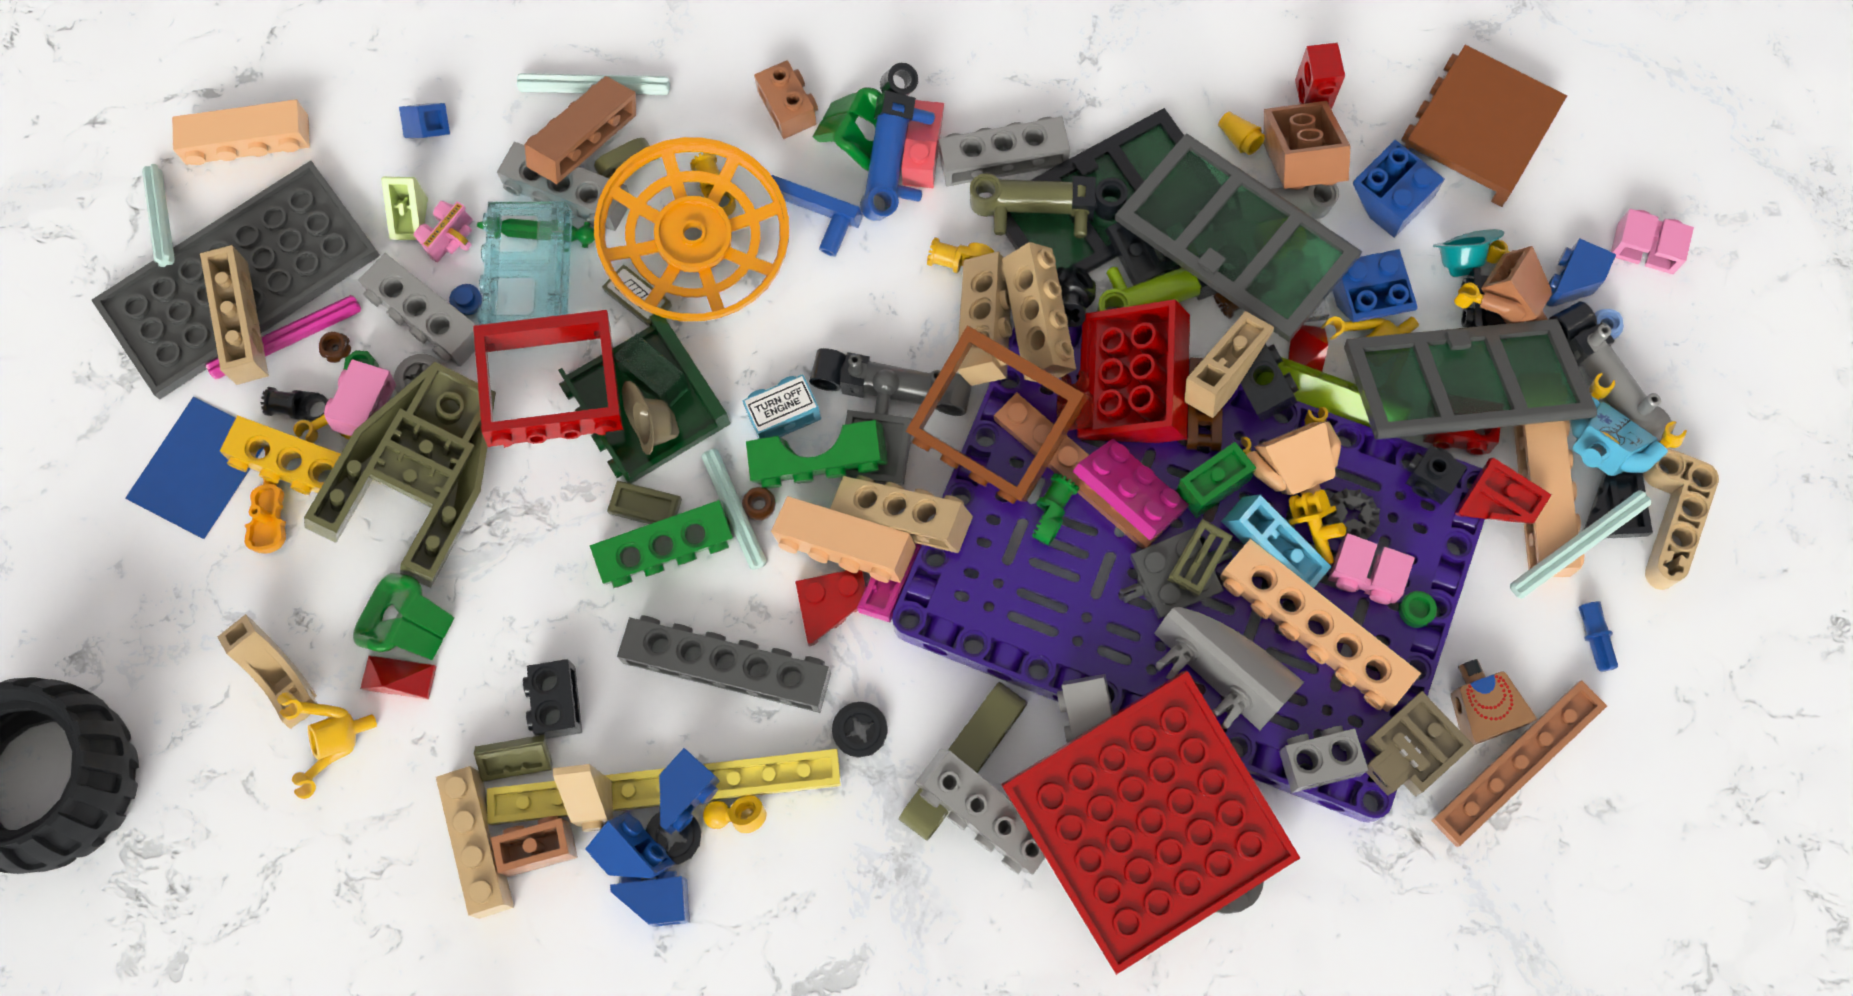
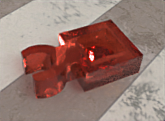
M1079 370V379L1074 384H1071L1072 379L1069 374L1062 376V381L1089 396L1070 430L1093 427V395L1089 391H1085L1089 386L1088 375L1083 370ZM1057 395V419L1068 400L1060 395Z

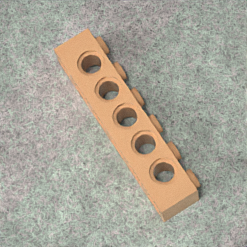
M1249 539L1222 572L1220 579L1224 582L1223 586L1227 591L1236 597L1241 595L1251 603V608L1257 615L1264 619L1270 618L1280 626L1278 628L1279 631L1287 639L1294 642L1297 640L1305 646L1308 655L1316 662L1329 665L1336 671L1335 675L1342 683L1349 687L1354 685L1364 693V699L1372 707L1378 710L1384 709L1388 712L1396 706L1421 673L1252 539ZM1256 576L1264 578L1268 583V589L1262 590L1255 587L1252 578ZM1287 598L1293 601L1296 611L1288 612L1284 610L1280 604V599ZM1314 620L1319 622L1323 626L1324 634L1313 633L1308 626V621ZM1337 643L1347 644L1352 650V657L1342 656L1337 650ZM1367 665L1374 666L1379 670L1380 680H1373L1367 675Z

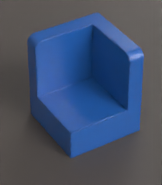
M445 103L399 106L404 138L450 135Z

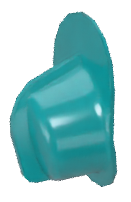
M1498 229L1474 231L1457 236L1444 243L1434 244L1433 247L1439 248L1442 264L1448 268L1452 277L1469 275L1473 268L1485 265L1490 243L1503 237L1505 232Z

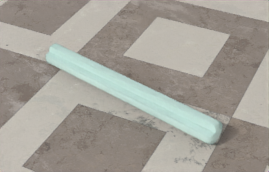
M520 73L517 76V87L521 92L586 93L592 85L597 84L607 76L635 91L636 94L667 95L670 90V82L667 76Z
M1638 490L1510 584L1511 591L1516 597L1524 598L1650 506L1651 499L1644 491Z

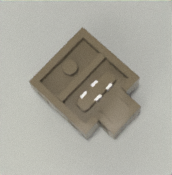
M1422 691L1365 741V744L1377 755L1367 764L1368 771L1366 773L1387 796L1404 784L1416 797L1431 786L1474 745Z

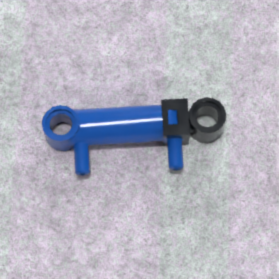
M907 63L893 65L882 75L880 80L882 94L877 97L874 114V119H877L866 190L860 201V209L863 215L872 221H880L892 215L897 210L898 198L919 202L922 198V191L920 189L898 185L908 122L912 120L931 125L935 119L933 112L914 108L916 98L908 95L917 87L918 74L912 65ZM894 75L903 79L904 89L895 85L893 81ZM874 196H879L884 200V211L875 207Z

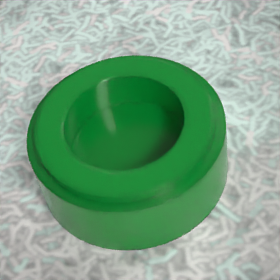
M1423 591L1410 592L1399 604L1401 619L1407 625L1415 628L1424 627L1429 624L1437 613L1434 599Z

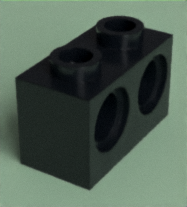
M569 659L528 665L527 677H523L524 694L527 698L530 697L531 710L526 712L528 730L533 731L535 736L545 734L546 739L582 733L575 665ZM550 676H556V685L551 690L543 691L542 685L544 680ZM555 709L560 710L559 720L552 725H547V714Z

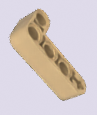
M1667 449L1668 453L1653 467L1643 473L1644 480L1649 485L1671 494L1645 569L1647 582L1650 586L1659 590L1669 589L1688 575L1719 483V475L1714 466L1672 449ZM1659 464L1664 465L1668 469L1669 474L1662 471ZM1692 477L1699 480L1701 487L1694 483ZM1682 506L1688 508L1692 516L1687 515L1683 511ZM1672 535L1679 538L1682 546L1677 545L1673 541Z

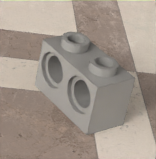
M1336 726L1321 731L1322 737L1309 740L1308 734L1287 739L1288 745H1285L1279 753L1291 793L1359 777L1368 771L1355 728L1344 731L1342 726ZM1332 745H1339L1345 749L1347 753V760L1345 762L1334 758L1331 751ZM1299 753H1304L1312 759V770H1304L1298 765L1297 755Z

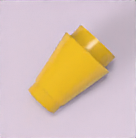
M1231 111L1225 113L1219 120L1218 127L1222 129L1240 153L1254 154L1265 140L1261 127L1233 114Z

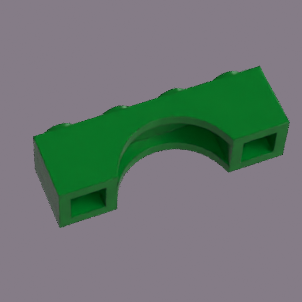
M877 420L842 425L836 443L828 451L815 457L798 456L792 450L789 443L779 436L746 441L750 481L762 485L763 489L781 487V481L794 480V483L797 484L814 481L813 476L826 474V478H839L846 476V471L858 469L859 473H870L878 471L879 465L888 464L883 425Z

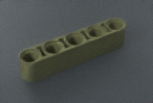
M999 681L948 750L978 773L1019 718L1028 701ZM919 788L898 820L928 841L946 818L949 811L941 804L935 808L919 795L923 791Z

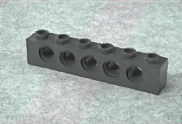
M641 615L640 620L631 617L628 619L617 657L623 664L821 713L831 672L829 666H825V661L819 658L805 656L804 660L792 658V653L783 649L772 648V651L768 652L758 649V644L747 640H739L738 644L725 641V636L714 632H706L705 636L692 633L693 629L682 624L674 623L672 628L660 625V620L650 616ZM667 639L668 645L664 651L659 653L652 651L655 641ZM689 648H701V654L696 660H685V653ZM722 656H734V663L731 667L727 669L717 667L718 661ZM764 663L768 666L765 675L758 678L750 675L751 668L755 664ZM788 672H799L801 679L796 685L788 686L783 683L784 676Z

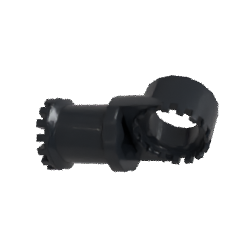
M267 387L262 393L264 396H261L264 402H260V404L263 405L261 409L264 415L284 414L289 415L292 419L311 422L324 414L323 412L317 417H312L310 415L311 407L318 402H323L326 406L329 399L318 392L301 390L283 392L278 391L275 387Z

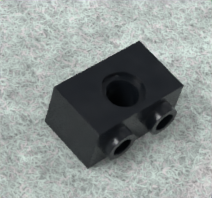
M1266 343L1240 383L1261 422L1298 403L1293 393L1299 390L1290 372L1283 375L1278 367V364L1283 362L1275 345L1272 344L1267 347ZM1263 372L1274 374L1273 380L1267 385L1257 384V378Z

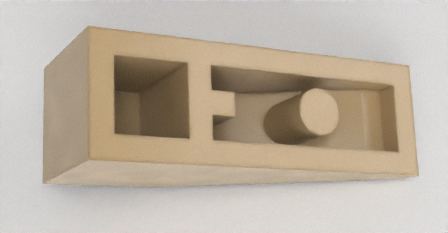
M1245 311L1187 377L1185 402L1214 418L1238 388L1274 331V327Z
M591 764L553 768V777L571 823L582 827L584 832L601 830L607 821L613 819L612 782L608 777Z

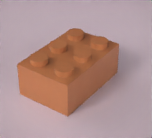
M1327 101L1264 109L1263 134L1265 135V140L1263 144L1284 189L1297 190L1305 186L1319 184L1334 185L1337 182L1349 181L1351 146Z

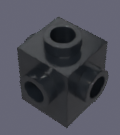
M1430 445L1423 455L1417 452L1409 463L1406 470L1411 472V475L1405 484L1412 487L1413 492L1418 496L1426 499L1431 498L1442 505L1451 495L1467 466L1455 460L1450 452L1442 448H1434Z

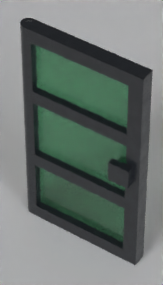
M1163 108L1031 180L1073 182V176L1096 177L1097 187L1100 181L1113 177L1120 179L1127 186L1128 201L1181 140L1184 134L1166 109ZM1189 151L1136 213L1156 205L1160 212L1158 217L1164 229L1167 230L1180 223L1181 212L1189 198L1198 193H1206L1212 196L1221 186L1202 159L1192 151ZM1114 197L1104 198L1108 202L1117 201ZM1193 210V214L1200 212L1198 210ZM1095 211L1093 220H1087V236L1084 238L1074 236L1075 220H1071V214L1007 212V230L1005 235L1015 250L1028 242L1052 248L1056 260V269L1061 266L1067 269L1071 264H1075L1089 273L1118 257L1105 232L1107 227L1117 223V221L1103 220L1097 216Z

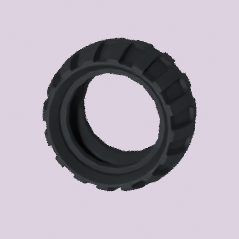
M36 677L14 678L0 682V756L11 741L29 728L50 722H56L65 731L72 750L71 776L60 799L42 818L17 830H8L0 822V872L24 874L50 871L67 866L74 862L76 858L91 854L105 843L104 838L111 831H115L121 826L127 817L124 814L131 799H135L138 788L135 777L136 769L139 768V760L136 748L129 742L131 734L126 724L102 699L74 684L61 680Z

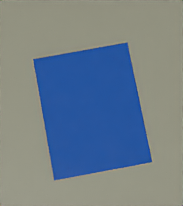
M193 396L125 499L205 539L250 470L248 468L247 472H243L227 464L228 459L220 452L236 418ZM264 447L257 451L256 458H258Z

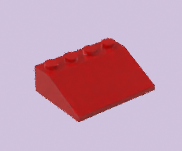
M1176 299L1086 313V320L1082 324L1079 391L1089 396L1078 414L1077 438L1080 440L1100 441L1115 439L1121 442L1142 443L1187 440L1188 403L1185 402L1186 379L1189 376L1190 314Z

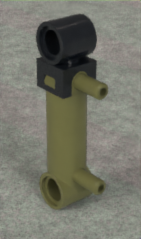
M985 173L974 177L970 184V206L972 210L979 216L987 217L994 215V233L999 236L1006 234L1007 212L1071 214V220H1075L1074 236L1084 238L1087 236V220H1093L1094 211L1101 219L1113 221L1115 220V214L1126 203L1128 195L1127 186L1124 182L1113 177L1105 178L1096 187V177L1073 176V182L1002 180L992 174ZM981 193L992 194V196L988 198H983L979 195ZM1114 197L1117 201L1108 202L1104 198Z

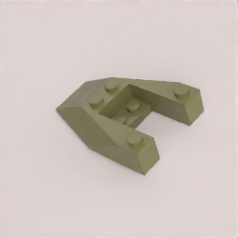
M437 362L431 364L355 429L305 514V528L337 543L371 482L375 480L431 507L428 516L400 566V574L412 576L419 583L431 588L481 492L487 444L481 429L478 383ZM491 390L492 409H494L496 392Z

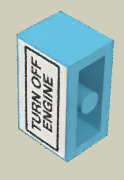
M803 374L797 377H786L777 386L767 390H756L749 394L748 398L742 400L758 439L773 436L782 437L821 420L819 407Z

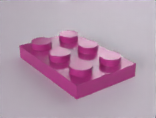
M1111 439L1080 461L1073 470V473L1149 540H1152L1181 516L1189 506L1175 490L1169 488L1149 467L1144 466L1129 453L1124 445L1119 444L1115 439Z

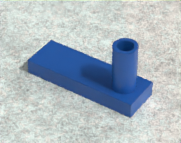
M771 175L778 184L786 202L831 218L819 250L829 256L836 257L849 225L856 228L860 226L863 219L860 207Z

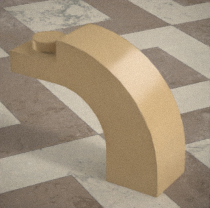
M245 614L217 636L226 654L241 666L261 687L271 701L279 718L288 728L292 729L300 721L310 716L307 713H300L296 718L288 720L279 713L280 710L290 705L278 703L277 698L282 693H291L298 701L317 703L315 700L317 695L293 662L252 619Z

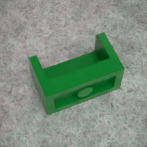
M1234 442L1180 479L1176 492L1189 504L1187 508L1195 518H1198L1250 482L1256 467L1238 444Z

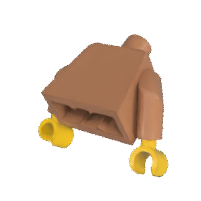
M1496 240L1489 246L1486 260L1491 264H1496L1481 288L1484 294L1480 293L1479 288L1474 283H1466L1458 290L1459 294L1454 299L1455 304L1461 308H1468L1473 302L1481 304L1480 308L1499 314L1506 324L1548 320L1543 312V308L1552 295V290L1533 246L1510 252L1504 241Z

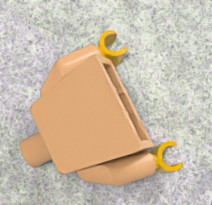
M1325 407L1319 408V418L1314 417L1311 410H1308L1304 419L1305 426L1254 446L1256 451H1251V441L1248 437H1241V443L1246 448L1243 452L1256 467L1254 475L1275 492L1287 495H1294L1300 492L1301 496L1304 493L1310 492L1314 495L1315 491L1321 490L1319 484L1335 477V468L1338 466L1342 444L1330 422H1326L1328 410Z

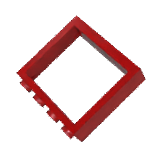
M607 310L473 326L481 429L487 447L503 445L506 448L512 444L523 442L539 444L547 439H576L586 434L606 435V432L623 430L611 325ZM593 339L601 340L608 407L494 422L488 352Z

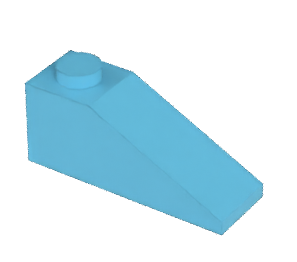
M1261 495L1242 497L1221 521L1244 545L1249 539H1252L1313 588L1332 567Z

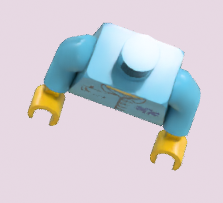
M1600 373L1589 387L1597 408V416L1595 418L1571 420L1572 434L1577 438L1572 448L1577 454L1582 456V461L1586 466L1597 467L1609 476H1616L1622 472L1644 473L1668 453V447H1679L1683 443L1687 430L1683 431L1681 435L1671 434L1677 423L1676 421H1671L1665 426L1662 438L1658 442V438L1604 401L1602 403L1599 402V399L1607 397L1615 386V380L1612 381L1608 388L1600 386L1598 380L1603 374Z

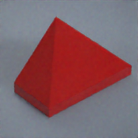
M1303 325L1289 342L1288 359L1323 371L1329 345L1325 328L1321 329V327Z
M369 655L360 689L429 700L437 666Z

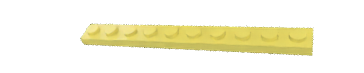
M837 749L703 764L720 780L716 785L718 791L710 801L739 798L747 795L756 796L841 786ZM665 768L605 775L612 782L613 812L659 807V774ZM555 781L486 788L487 820L491 826L536 821L550 816L568 817Z

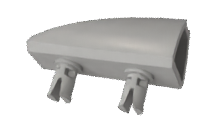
M1174 607L1154 633L1171 648L1156 663L1158 671L1173 663L1174 666L1166 676L1167 679H1171L1188 664L1224 697L1223 701L1212 710L1216 718L1224 712L1228 713L1221 724L1223 729L1229 728L1231 723L1242 714L1258 730H1261L1304 683L1286 666L1244 635L1199 612L1182 607Z

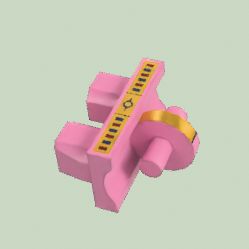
M440 201L433 212L434 217L440 221L433 229L424 223L414 232L416 240L422 245L428 256L437 263L446 252L453 254L458 247L468 251L472 246L466 237L472 231L469 225L473 219L465 211L466 207L458 201L454 205Z

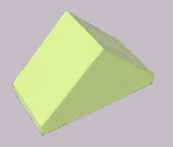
M383 176L381 181L390 240H416L414 232L421 224L425 223L428 197L415 177Z

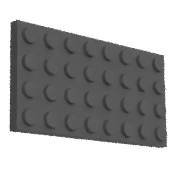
M311 160L173 247L175 261L172 265L160 267L153 260L91 300L154 396L159 400L206 370V364L218 357L200 253L233 245L248 262L261 333L381 256Z

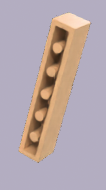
M1519 375L1517 378L1528 408L1563 405L1566 403V390L1564 387H1561L1560 375ZM1569 420L1514 426L1518 473L1552 494L1534 524H1524L1528 570L1578 535L1581 528L1580 516L1578 513H1575L1574 504L1577 497V486L1571 478L1573 452L1571 449H1568L1567 442L1570 432ZM1581 555L1553 577H1571L1582 568L1585 555Z

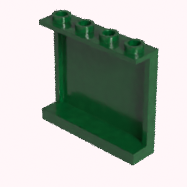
M655 314L649 317L652 326L613 348L623 430L606 432V435H598L596 433L590 435L600 452L606 449L612 459L608 460L607 463L616 478L623 475L627 483L630 484L731 424L727 412L666 318ZM602 355L567 375L563 368L558 369L564 380L559 383V386L568 400L575 398L579 404V407L574 409L575 411L608 407ZM626 381L636 384L644 398L665 401L676 418L679 428L678 436L665 443L653 446V451L649 455L644 453L639 438L630 424L624 409L622 386Z

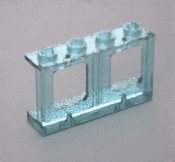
M564 201L488 202L487 213L483 214L486 243L481 246V258L485 264L484 275H481L479 279L480 292L483 294L482 306H479L477 313L479 324L568 314L572 210ZM502 216H536L538 218L537 246L535 250L500 252ZM499 278L534 279V308L532 313L527 315H497Z

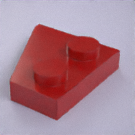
M845 570L795 581L808 646L817 644L822 636L831 629H836L846 621L849 615L858 611L857 606L866 589L861 570H858L857 573Z

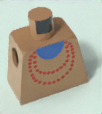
M1478 659L1458 666L1466 685L1454 690L1451 693V700L1459 729L1473 745L1525 727L1537 720L1531 708L1504 671L1486 677Z

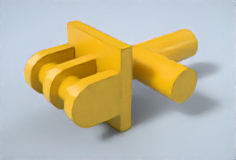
M1322 489L1315 491L1314 495L1308 492L1304 493L1302 497L1298 495L1291 496L1289 498V506L1293 518L1289 520L1290 525L1308 522L1316 551L1329 564L1334 563L1328 539L1345 536L1346 527L1342 522L1323 526L1321 518L1336 511V506H1330L1328 496Z

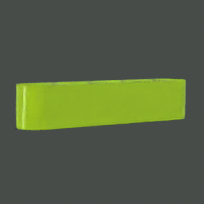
M1281 357L1283 362L1278 364V367L1283 375L1290 372L1299 389L1293 393L1297 401L1318 409L1325 407L1329 413L1371 428L1355 383ZM1271 372L1261 373L1257 378V384H1269L1273 380L1274 374ZM1378 392L1389 422L1408 420L1412 411V407L1409 404Z

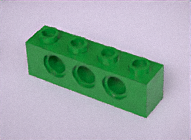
M717 500L589 546L602 583L605 585L612 583L614 589L632 583L631 576L644 572L645 576L648 577L665 571L663 565L676 560L678 566L697 559L695 553L706 549L709 550L710 554L728 549V542L734 540L721 501ZM694 525H700L705 530V538L698 544H692L687 539V531ZM662 536L670 537L673 542V548L667 555H659L655 550V542ZM628 548H637L640 552V561L637 565L628 567L623 561V554Z

